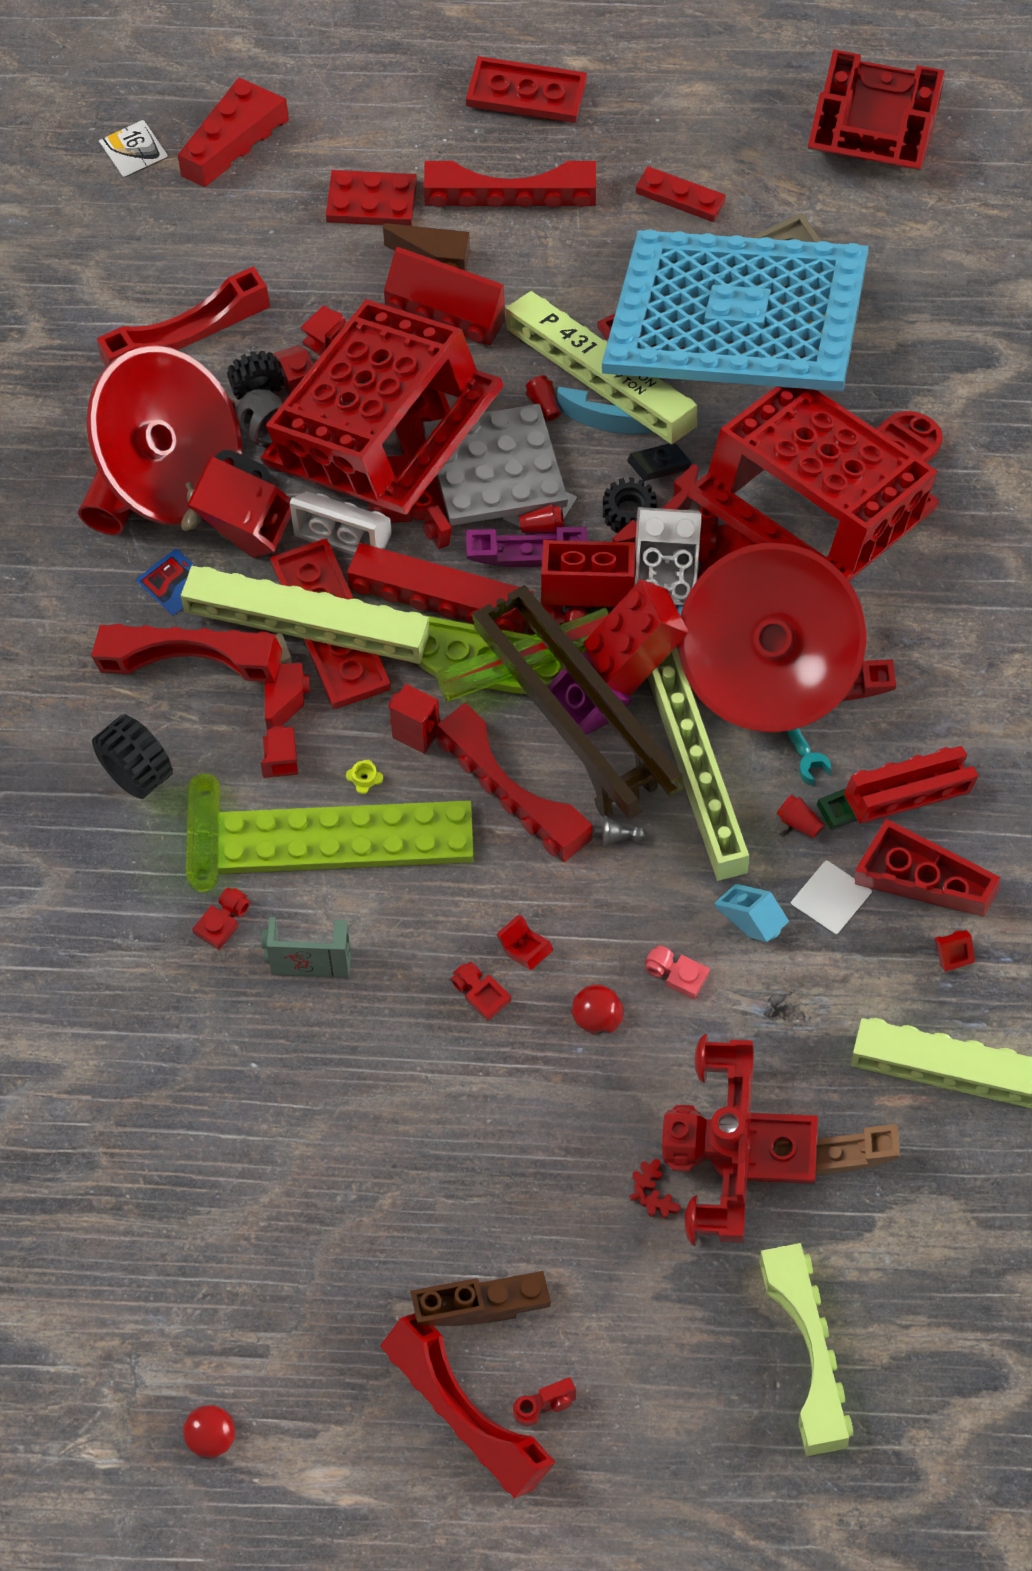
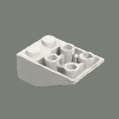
M638 507L634 586L641 579L666 588L675 605H684L689 592L697 581L701 513L699 511Z

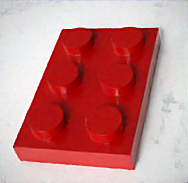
M331 170L326 222L370 225L388 223L412 226L417 174Z

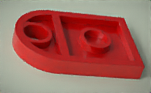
M914 411L894 413L876 428V430L925 463H928L937 455L943 439L942 431L933 419ZM914 427H921V428L925 429L926 431H925V432L919 431V430L915 429Z

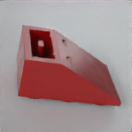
M215 457L209 458L187 504L191 510L251 558L275 552L291 517V498L279 488Z

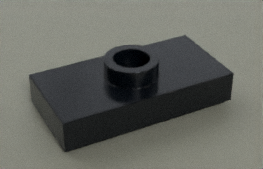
M668 443L630 453L627 462L643 481L688 470L692 463L676 443Z

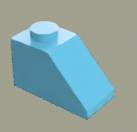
M735 884L714 903L716 909L749 938L764 942L776 938L780 934L781 929L789 922L776 899L769 891Z

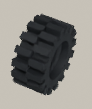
M260 350L259 354H256L255 351L250 352V356L243 354L241 355V360L235 359L233 361L234 365H229L227 377L233 394L238 400L242 399L244 395L252 390L279 392L281 386L284 385V376L278 359L271 352L266 354L265 351Z
M629 477L628 483H625L624 478L619 479V485L613 482L610 484V489L606 488L603 496V518H605L607 526L611 525L613 532H616L618 528L621 531L632 520L637 522V512L627 513L621 511L618 508L620 503L635 501L644 508H657L655 491L652 492L650 484L644 487L643 480L639 479L637 484L634 483L635 478Z

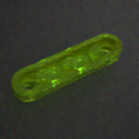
M207 773L193 777L188 786L186 878L189 886L199 892L211 890L219 880L221 789L217 778ZM203 791L210 792V794L206 796L200 795ZM201 875L208 876V878L205 880L198 879V877Z

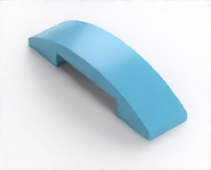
M558 387V407L561 412L575 421L592 428L614 433H653L652 430L617 406L589 402L588 391Z

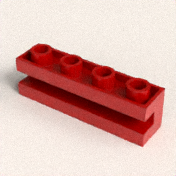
M962 745L951 749L944 747L929 755H915L904 762L896 764L890 762L875 770L858 771L850 777L844 795L857 820L862 824L968 794L971 792L979 775L974 766L964 767L963 763L968 755Z

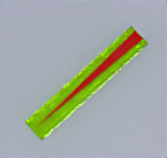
M605 608L559 625V627L578 650L582 652L586 650L583 642L608 616V612ZM536 634L512 643L533 670L558 661ZM493 651L434 672L435 679L446 702L513 678L512 674Z

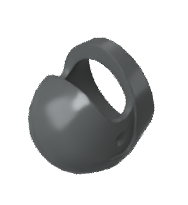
M252 390L243 396L237 407V418L243 431L249 433L252 443L261 447H267L273 442L266 424L283 404L281 398L270 390ZM259 432L266 433L265 437L259 438Z

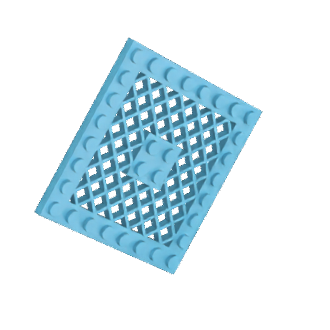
M652 229L638 230L604 353L602 374L843 391L868 259V246L855 243L833 244L826 241L804 242L797 239L774 240L768 237L745 238L739 235L730 237L715 236L710 233L701 235L686 234L681 231L671 233L657 232Z

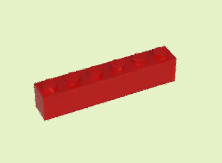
M360 542L347 571L349 588L357 593L372 594L382 597L388 602L404 603L411 605L417 610H429L439 613L445 618H457L468 621L473 625L472 613L488 604L493 608L496 607L498 599L502 598L504 601H507V594L519 588L515 585ZM515 608L493 620L500 630L523 634L527 625Z

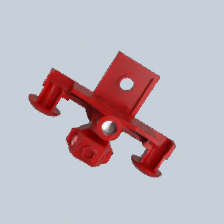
M704 1034L699 1039L695 1049V1071L698 1079L704 1084L706 1083L707 1072L728 1073L727 1107L717 1110L712 1119H706L693 1105H675L672 1110H668L664 1114L662 1156L664 1162L669 1165L672 1171L690 1172L695 1166L700 1165L706 1159H710L715 1171L723 1178L720 1205L698 1204V1195L690 1199L684 1219L685 1233L689 1243L696 1246L697 1234L719 1235L720 1242L744 1243L747 1181L815 1184L818 1116L751 1113L754 1064L753 1041L730 1040V1043L708 1042V1035ZM779 1141H788L793 1149L790 1154L779 1156L773 1151L774 1145Z

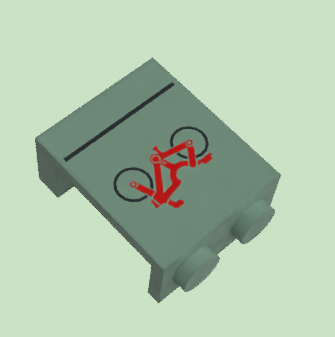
M269 917L268 929L262 930L261 946L264 949V962L270 963L272 975L349 978L351 942L347 920H334L332 943L280 941L276 917Z

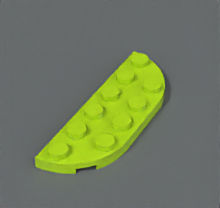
M426 616L429 617L430 635L421 663L418 665L428 673L449 681L499 660L475 630L473 624ZM501 630L518 652L542 642L537 636ZM574 644L580 652H585L584 645ZM549 649L523 657L547 687L563 670V666ZM503 664L452 680V682L510 693L527 694Z

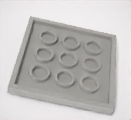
M540 404L483 413L436 475L448 522L451 526L525 514L551 504L554 507H567L568 504L567 494ZM441 420L423 423L426 440Z

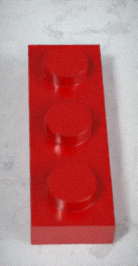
M647 166L636 185V194L711 222L715 221L726 199V194Z

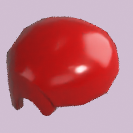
M595 984L586 986L574 997L571 1013L576 1024L591 1034H596L600 1031L611 1033L623 1021L624 1007L615 991L604 985Z
M202 1405L191 1411L183 1427V1437L188 1449L201 1458H217L226 1453L234 1442L236 1435L233 1418L225 1409L216 1405Z

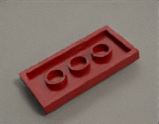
M477 56L466 96V106L576 123L587 83V73Z

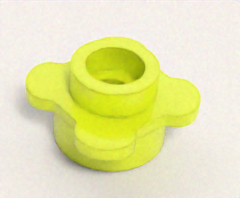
M363 760L354 764L352 769L346 772V779L353 782L359 794H366L369 788L383 782V774L376 771L372 761ZM363 775L368 776L366 779L362 778Z

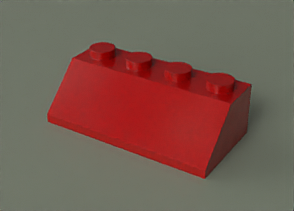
M396 248L384 288L385 305L460 328L464 336L473 342L491 346L505 321L504 284L406 249Z

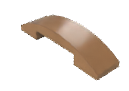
M898 1125L864 1128V1133L817 1139L816 1175L865 1169L900 1158ZM779 1141L774 1145L773 1151L779 1156H786L791 1153L793 1147L788 1141Z

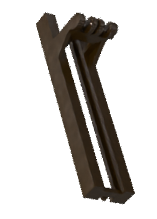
M525 585L508 593L507 601H504L502 598L498 599L496 607L493 608L488 604L472 613L475 630L585 765L597 795L594 798L595 805L602 817H608L613 814V802L617 804L629 820L641 814L643 810L638 804L640 797L639 787L641 786L650 793L658 788L659 783L669 797L683 790L682 774ZM514 608L635 754L636 767L621 776L618 775L495 624L494 619Z

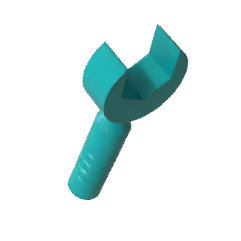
M799 728L786 731L799 755L803 757L799 767V775L802 781L808 785L815 786V779L809 773L811 768L822 767L830 775V760L821 753H810L811 749Z

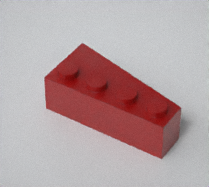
M238 77L178 153L181 177L203 187L209 185L231 167V162L239 156L244 157L251 151V146L260 139L264 141L272 135L271 131L278 125L283 126L289 121L287 99Z
M885 819L855 869V885L984 917L999 892L1000 876Z

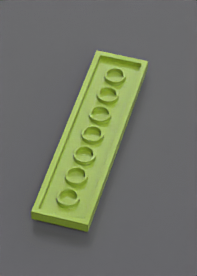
M471 800L218 812L219 874L474 862Z

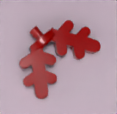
M654 1159L650 1164L644 1161L640 1166L643 1174L641 1175L637 1170L633 1172L632 1179L636 1184L634 1185L635 1193L629 1195L630 1201L638 1199L641 1206L646 1207L650 1217L655 1216L656 1210H659L663 1219L668 1218L669 1213L678 1214L680 1205L671 1202L672 1196L667 1194L663 1199H658L660 1192L654 1190L656 1183L651 1180H660L662 1177V1172L658 1171L661 1165L660 1160ZM644 1190H650L653 1192L649 1196H646Z

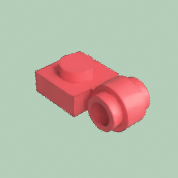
M658 945L656 949H651L645 959V970L657 978L669 975L666 980L667 987L695 1000L710 974V968L682 954L677 963H674L672 959L674 956L673 952L661 945Z

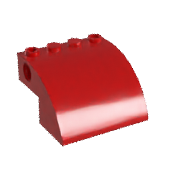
M833 49L824 91L819 94L808 149L921 170L937 116L945 80V70L917 65L916 70L912 71L861 61V54Z

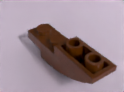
M544 1271L480 1283L478 1278L410 1291L417 1325L460 1326L515 1319L517 1313L548 1308L551 1305Z

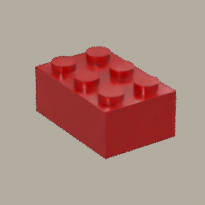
M543 540L541 605L553 607L581 606L591 608L598 606L615 608L634 587L635 542Z
M640 579L588 636L583 644L595 670L612 690L631 696L689 632L668 589Z

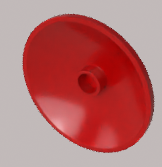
M146 346L120 355L105 367L94 384L87 409L88 441L98 470L82 501L78 515L87 526L108 535L120 534L132 511L156 523L181 525L183 516L190 509L187 506L188 489L185 484L191 481L195 489L209 458L215 457L219 452L232 450L242 455L241 430L231 400L219 381L201 363L187 354L172 348ZM224 460V461H223V462L228 463V464H230V465L233 466V464H232L231 461H229V460Z
M761 543L743 547L725 555L699 577L689 592L681 612V618L689 633L678 644L682 668L689 684L700 700L711 711L726 721L742 728L762 732H783L816 722L843 701L854 686L863 666L867 645V628L863 608L855 590L843 573L832 563L813 551L799 546L784 543Z

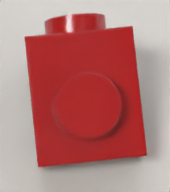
M517 915L497 933V937L506 955L529 970L536 967L554 950L549 940L529 929L525 918L521 915Z

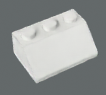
M308 491L293 497L290 501L293 530L296 537L311 542L327 538L331 548L354 555L359 542L385 549L392 535L390 518L380 512H370L358 508L352 503H342L330 499L324 494H314Z

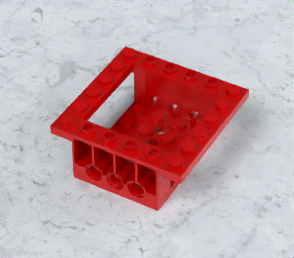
M365 299L266 424L273 442L260 458L263 465L406 515L503 388L504 384L501 377L476 369L462 329ZM370 380L369 382H367V383H365V384H360V382H365V381ZM428 387L459 397L398 478L395 477L382 444L424 389ZM354 401L353 403H351V404H349V405H345V406L343 405L344 403H349V402Z
M774 387L720 429L709 471L689 487L687 496L756 544L784 543L808 549L828 560L843 573L848 581H851L937 508L939 499L931 495L930 492L938 471L816 389ZM766 470L840 521L829 555L825 557L738 497L735 493Z

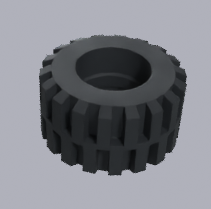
M121 714L92 739L94 752L106 772L123 790L138 799H144L173 775L170 759L159 741L143 724L126 714Z

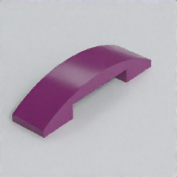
M557 527L556 534L496 536V529L466 530L465 533L467 559L483 564L505 567L542 566L543 540L588 541L587 527Z

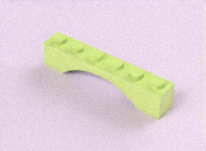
M801 1243L761 1250L759 1263L767 1295L778 1302L794 1319L803 1334L810 1355L812 1369L811 1387L808 1398L800 1412L798 1422L806 1457L847 1449L849 1436H853V1426L850 1416H844L841 1403H845L844 1390L841 1382H835L833 1371L837 1370V1363L833 1349L827 1350L825 1338H829V1331L825 1317L819 1318L817 1306L821 1305V1299L817 1285L811 1286L809 1274H813V1267L809 1253L803 1254Z

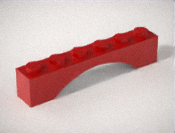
M425 161V206H596V161H566L557 168L543 174L514 179L481 175L462 167L455 161Z
M252 266L228 277L208 298L179 316L148 326H122L96 338L101 360L107 366L120 355L146 346H162L175 350L184 348L270 308L267 285L255 267Z
M113 624L99 626L91 657L101 673L130 674L145 665L159 660L193 656L222 663L237 672L245 681L275 683L283 650L275 634L264 631L243 633L237 630L225 632L212 631L206 628L188 630L180 627L154 628L149 625L132 627Z
M466 702L437 724V741L440 747L446 753L451 752L455 755L462 769L468 774L472 772L479 779L481 787L488 794L493 793L498 797L504 810L510 815L514 813L521 820L523 828L530 835L535 834L541 839L544 848L550 855H557L565 862L592 840V824L571 804L554 802L538 797L521 788L506 775L491 752L487 738L486 722Z
M415 1313L399 1319L380 1345L388 1355L389 1360L406 1375L412 1386L420 1391L429 1401L434 1411L444 1418L455 1431L456 1436L467 1444L478 1457L479 1462L490 1470L506 1492L510 1493L515 1499L533 1491L556 1463L533 1436L517 1434L502 1428L488 1419L472 1404L451 1370L443 1336L434 1326L417 1325Z

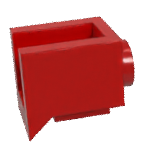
M323 305L301 326V331L308 335L302 341L303 345L321 356L346 324L344 316L340 312L332 311Z
M274 726L267 729V736H263L264 759L260 763L263 778L298 775L294 728Z

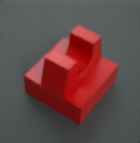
M958 930L951 935L935 938L940 966L945 972L975 963L972 936L968 930Z

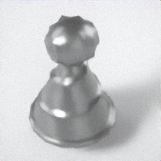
M607 816L603 818V827H595L594 834H602V847L629 837L633 842L637 843L642 842L646 838V830L643 826L637 825L632 829L626 828Z

